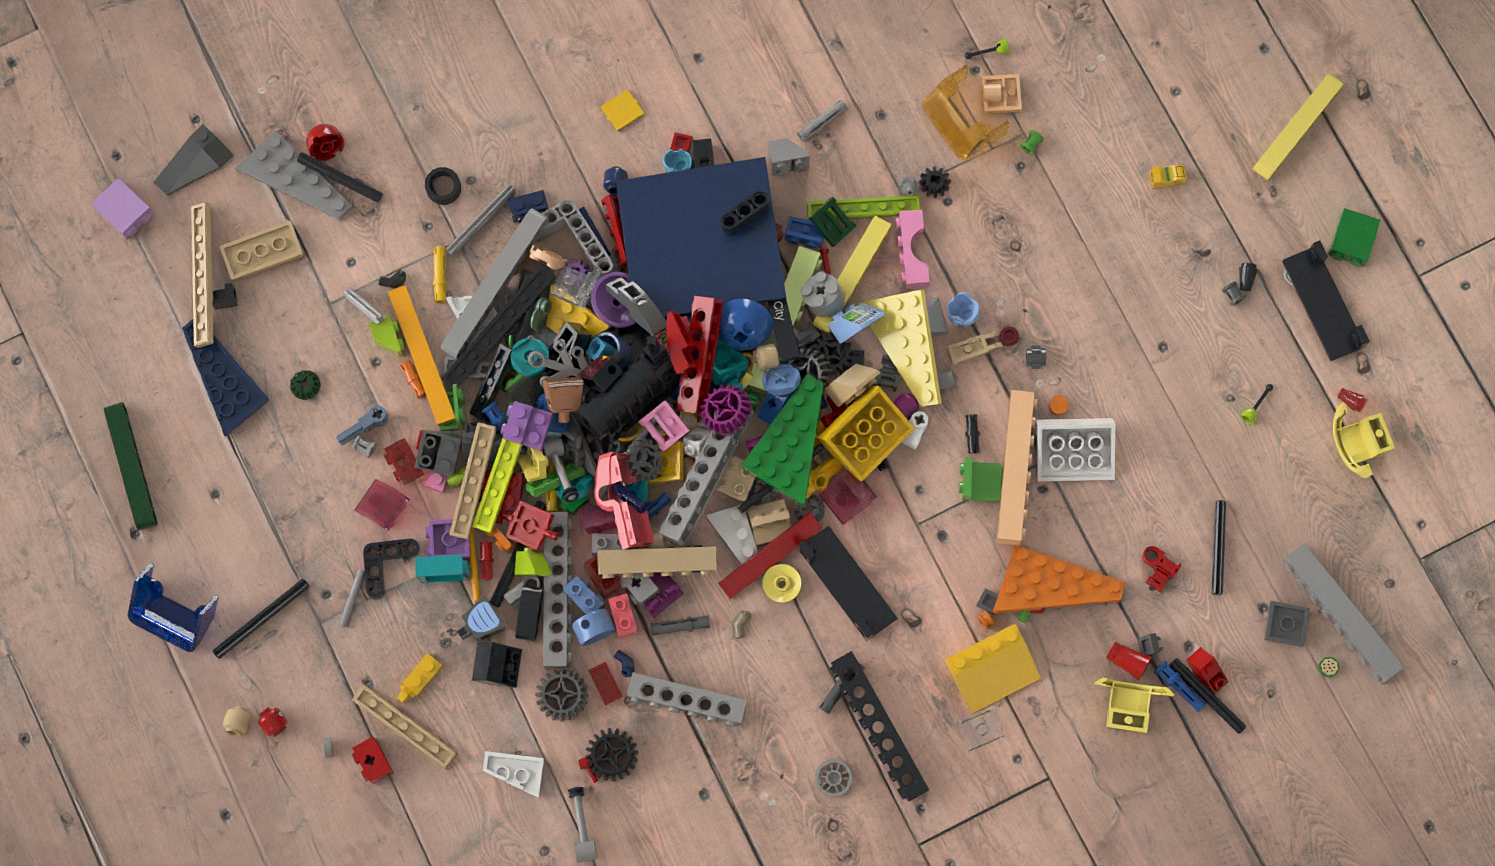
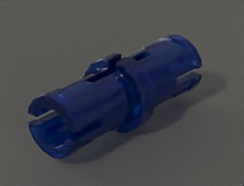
M620 482L614 485L612 492L619 496L623 502L627 501V505L632 506L640 514L647 510L648 504L641 500L637 493L628 490Z

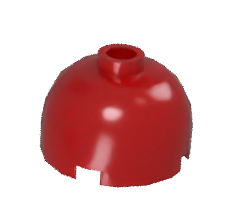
M330 124L315 126L308 132L306 137L307 150L310 156L315 157L319 161L333 159L336 157L335 153L339 150L341 152L345 146V141L340 131Z

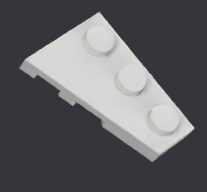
M740 505L706 515V518L714 526L717 533L722 537L741 565L758 552L746 513L741 514L737 509Z
M485 751L483 772L539 798L545 759Z

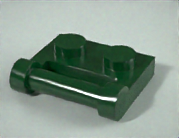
M833 196L809 217L831 247L836 246L856 227V224L850 221L837 205V200ZM829 208L833 210V212L845 225L844 229L834 218V216L830 213V211L828 210Z

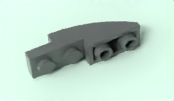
M620 277L606 284V291L629 309V316L652 336L666 330L667 322L648 295L635 282L627 283Z

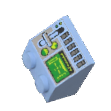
M864 303L856 307L852 304L844 310L845 314L841 311L833 316L834 321L828 324V326L841 344L886 314L884 311Z

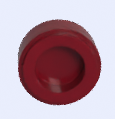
M1010 326L1003 328L999 335L1000 342L1008 347L1015 345L1019 338L1018 331Z

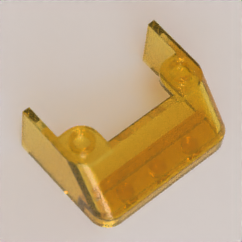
M967 64L943 79L924 99L922 105L923 111L956 157L962 160L970 158L1007 134L1010 124L1007 120L993 130L984 122H978L970 126L950 97L954 96L958 91V83L967 78L969 69Z

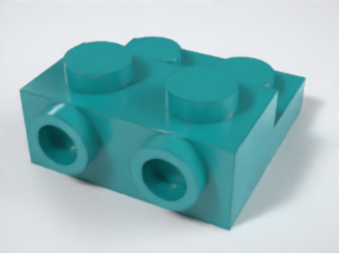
M720 339L717 341L711 380L716 385L721 383L727 385L732 378L736 376L741 378L745 375L749 361L737 349L730 347Z

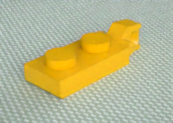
M427 653L400 686L402 691L396 698L403 704L409 697L414 699L429 684L443 665Z

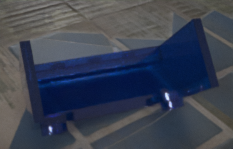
M151 562L134 580L127 614L128 619L134 625L186 652H193L199 646L214 619L219 597L215 595L207 605L198 606L195 612L163 596L164 588L161 582L152 578L154 564Z

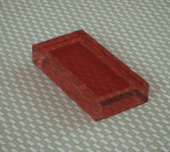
M606 662L588 670L605 706L623 697Z

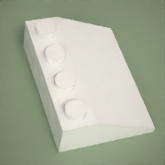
M1113 418L1036 420L1037 481L1115 480L1116 424Z

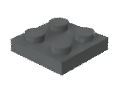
M1270 601L1264 640L1304 647L1310 608Z

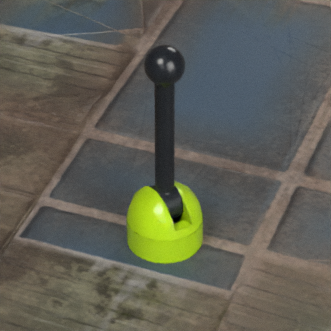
M1006 38L998 41L993 48L973 53L966 52L965 58L971 59L972 56L997 51L1000 54L1010 53L1008 40Z
M1272 384L1266 385V390L1253 408H1247L1240 416L1243 421L1251 425L1257 420L1256 410L1268 392L1273 390Z

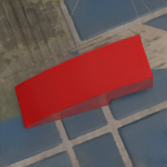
M670 311L667 313L666 323L668 350L676 374H681L696 367L688 350L694 344L678 311Z

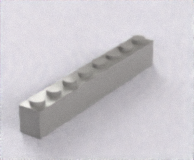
M1305 543L1283 559L1286 570L1296 576L1298 585L1308 591L1310 600L1320 606L1323 616L1332 621L1335 631L1345 637L1347 646L1357 652L1360 662L1364 666L1369 667L1372 671V677L1377 682L1380 681L1383 684L1404 668L1402 663Z

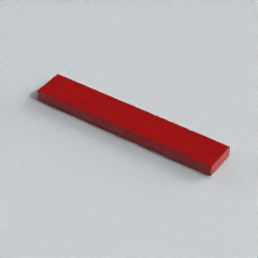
M811 512L807 513L718 584L726 595L732 599L769 568L795 550L800 542L809 539L822 527Z

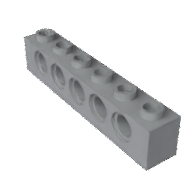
M632 672L627 697L631 698L630 701L633 703L641 704L644 701L650 703V707L660 709L661 706L668 707L670 712L680 713V711L688 712V716L699 718V715L707 717L706 720L711 722L725 721V725L737 727V724L742 725L747 700L634 672ZM646 687L654 689V693L651 696L643 694V690ZM669 691L673 693V698L670 701L663 700L662 695L664 692ZM684 696H689L692 698V703L685 706L681 703V699ZM703 701H709L711 707L709 710H702L700 704ZM723 705L729 706V714L722 715L719 712L720 707Z

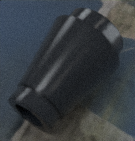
M1242 263L1241 267H1239L1240 290L1251 291L1258 272L1256 264Z

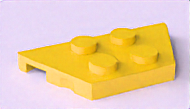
M555 284L550 286L549 300L552 307L547 315L546 326L558 334L566 322L580 323L592 335L591 339L611 328L594 312Z

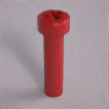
M821 249L820 255H822L824 272L831 275L828 258L829 249Z

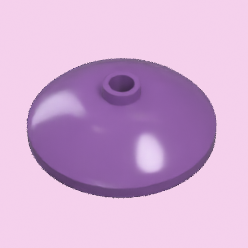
M622 272L608 273L602 276L592 289L591 304L593 310L603 322L610 326L618 328L632 326L637 322L629 316L630 310L606 291V284L620 277L627 283H630L629 274ZM613 301L617 302L618 306H614Z

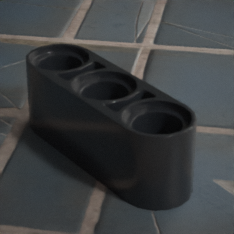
M757 191L724 214L721 218L724 233L733 236L765 214L770 208L767 193ZM759 200L765 201L762 205L757 204ZM744 211L750 212L746 216L741 215V213ZM729 222L735 223L731 227L726 226V224Z
M523 585L515 638L535 642L539 626L543 588Z

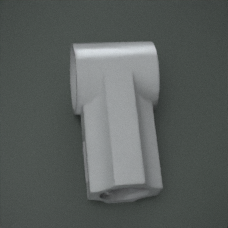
M527 576L520 584L504 595L513 609L520 605L523 585H528L529 581L536 580L537 587L542 588V583L536 576Z

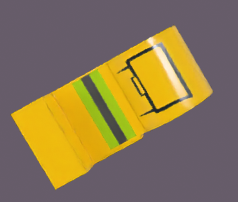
M1184 165L1154 166L1149 172L1152 189L1187 182Z

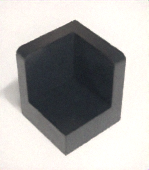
M232 283L224 284L225 289L213 291L214 301H212V306L215 310L238 306L236 288Z

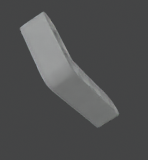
M564 200L541 213L548 217L549 221L552 219H556V221L553 223L548 221L536 242L544 240L567 226L600 278L608 273L615 272L611 259L573 201ZM577 224H582V225H581L580 227H578V228H575V227H574V226L577 225ZM587 238L591 239L588 242H583ZM594 253H600L599 256L593 257ZM609 267V270L602 271L603 268Z

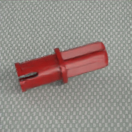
M480 542L481 559H479V562L481 563V579L485 581L492 580V562H494V559H492V542Z

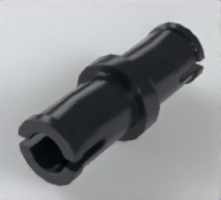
M972 414L965 415L967 428L965 437H967L968 454L980 453V431H978L977 414H973V416Z

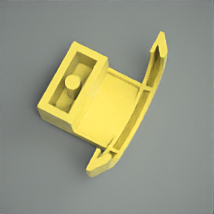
M1343 402L1336 408L1333 420L1335 443L1347 467L1361 478H1368L1373 475L1370 465L1359 466L1358 463L1388 454L1395 449V446L1381 413L1342 427V419L1348 414L1346 405Z
M1101 678L1094 682V685L1111 688L1106 727L1147 733L1151 694L1174 696L1167 687L1127 683L1107 678Z

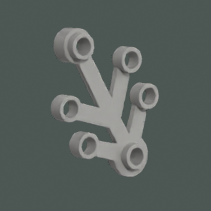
M561 340L555 341L553 347L559 353L563 364L544 358L538 351L530 353L528 362L532 367L540 368L545 366L560 371L550 377L543 376L540 379V385L544 388L543 379L567 378L571 375L579 377L578 374L588 366L581 347L574 346L571 349V354L574 358H577L581 370L574 368L566 351V344ZM558 344H563L561 349H557ZM577 349H580L579 355L574 354ZM538 356V360L533 362V357Z

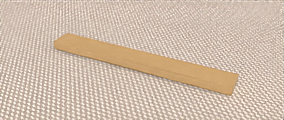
M208 202L191 206L194 346L197 348L213 344L210 203Z

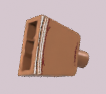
M579 377L543 379L548 410L558 413V422H570V412L576 411L580 407L584 384L583 379Z

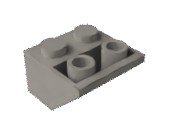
M785 138L768 142V155L772 175L783 176L791 171L799 173L809 168V152L789 139Z

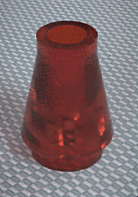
M1342 388L1337 396L1354 412L1357 411L1359 413L1368 400L1364 398V395L1346 390L1345 388Z

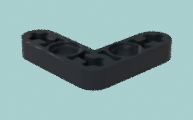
M409 538L369 543L364 547L366 591L372 599H381L385 594L383 561L415 557L420 552V546L416 540ZM410 543L416 546L413 552L410 553L408 549L402 550L403 554H401L399 544H402L403 548L409 547ZM380 546H383L382 551L384 556H381L382 554L380 552L374 553V557H371L370 554H367L371 551V548H374L375 551H380ZM388 546H396L397 552L394 555H388L386 552ZM377 566L379 568L377 576L369 575L371 567ZM369 580L376 581L377 587L381 589V591L377 592V595L371 592L374 589V583L369 582Z

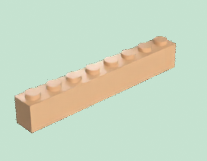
M1011 390L996 543L1020 545L1021 540H1025L1026 528H1023V521L1027 520L1028 510L1024 509L1025 502L1029 500V491H1026V484H1030L1031 472H1028V465L1032 464V454H1029V449L1033 447L1034 435H1031V428H1035L1036 417H1032L1033 410L1037 408V399H1034V392Z

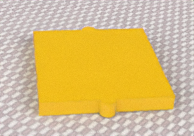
M628 89L600 106L607 116V121L612 123L617 132L644 115V112L638 105V100L633 98Z

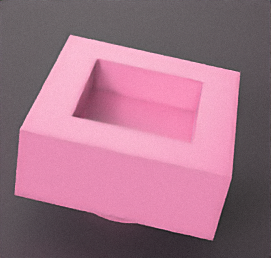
M430 471L425 487L444 493L449 476Z

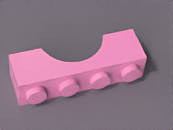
M922 210L900 211L899 218H896V229H900L901 235L897 236L898 247H902V254H899L900 265H904V272H901L902 283H905L906 289L929 287L928 264L919 261L911 250L912 241L922 234L924 230Z

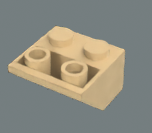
M855 364L824 390L838 407L843 403L848 405L855 399L854 395L856 397L861 395L866 390L865 386L869 388L877 381L875 377L880 372L877 369Z

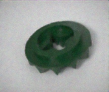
M301 370L295 373L290 380L291 392L296 398L301 400L312 399L318 394L321 387L319 377L310 370ZM308 379L307 382L311 386H306L305 389L302 390V385H300L299 383L305 382V380Z

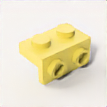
M527 447V454L519 455L517 459L527 481L531 482L547 478L546 467L549 466L547 456L543 455V451Z

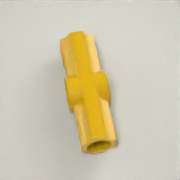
M833 455L815 470L811 469L806 499L817 490H824L828 485L829 479L843 467Z

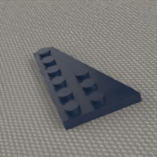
M192 319L182 329L221 425L222 432L226 437L265 405L269 398L214 335L213 344L200 348L194 346V322Z

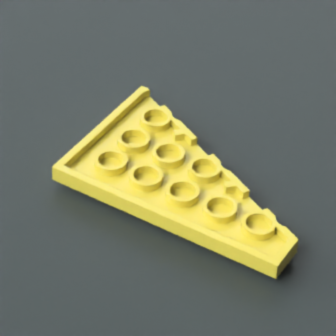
M917 290L857 303V306L864 303L882 310L886 314L869 326L920 406L926 407L942 404L925 291Z

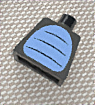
M483 596L462 615L466 625L457 630L462 640L473 634L477 641H481L507 628L487 597Z

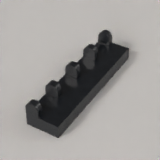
M503 344L499 345L469 412L476 418L488 423L490 419L485 413H482V410L495 401L500 389H505L506 386L502 383L507 372L513 371V368L510 367L512 349Z

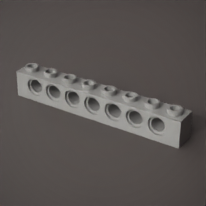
M739 401L736 402V410H738ZM752 410V414L748 415V417H749L750 420H751V418H752V416H753V414H754V411H753V410ZM745 421V427L740 426L739 432L733 430L732 435L727 432L722 440L720 439L723 435L720 433L717 435L713 431L705 439L704 447L697 455L692 470L688 472L683 487L679 489L678 497L674 504L671 505L666 520L660 526L659 534L665 540L685 548L750 421Z
M549 512L555 515L550 530L562 529L564 533L562 536L556 537L558 538L556 541L548 537L544 540V556L552 573L551 576H544L543 667L545 669H568V663H572V652H568V644H572V632H568V625H572V613H568L569 605H572V599L564 590L561 594L557 595L553 593V589L556 586L564 588L572 581V575H569V567H572V555H569V548H572L573 541L572 536H569V529L573 528L572 517H569L568 512ZM556 548L564 549L563 554L560 556H555L553 552ZM556 567L564 569L561 575L553 574V570ZM556 605L563 606V611L559 614L553 612V608ZM556 624L563 626V630L560 633L553 632V627ZM560 643L563 645L562 651L554 652L553 646Z

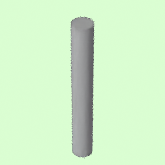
M357 571L339 622L341 626H347L365 571Z

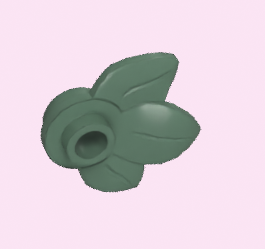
M541 297L537 300L535 311L531 317V328H534L538 334H541L543 325L547 321V315L552 307L551 301L546 297Z

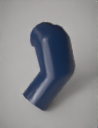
M618 650L614 658L622 663L621 674L627 678L631 677L632 672L635 671L634 660L621 650Z

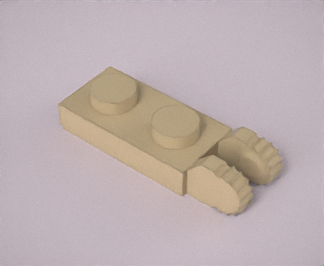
M997 331L985 335L981 334L947 346L952 364L956 365L1001 348V342H996L989 346L986 344V341L999 336Z

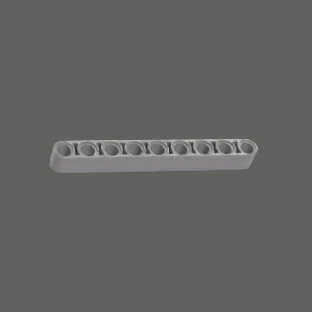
M533 208L528 211L444 339L441 350L456 359L464 353L528 255L532 245L536 243L549 221L548 217Z

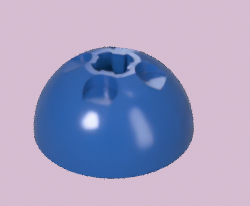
M735 299L723 305L719 335L727 345L737 350L747 351L756 349L767 341L773 329V320L769 311L764 306L749 299Z

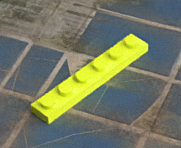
M502 439L472 527L492 533L522 445Z

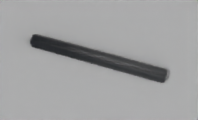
M537 501L534 507L545 511L546 504L542 501ZM517 542L491 597L490 604L492 606L500 607L515 575L516 552L524 551V548H528V546Z
M301 579L213 649L214 655L218 659L222 658L310 587L307 581Z

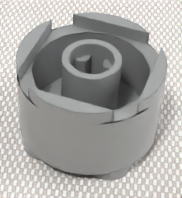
M818 272L808 279L801 289L804 301L811 311L819 317L834 316L844 306L845 292L836 278L830 274Z

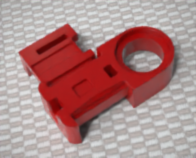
M1149 546L1144 550L1142 559L1144 563L1154 569L1155 573L1152 577L1149 576L1145 583L1161 592L1167 581L1174 578L1181 567V563L1176 565L1164 557L1165 552L1155 546ZM1148 551L1155 552L1157 555L1156 560H1149L1146 553Z

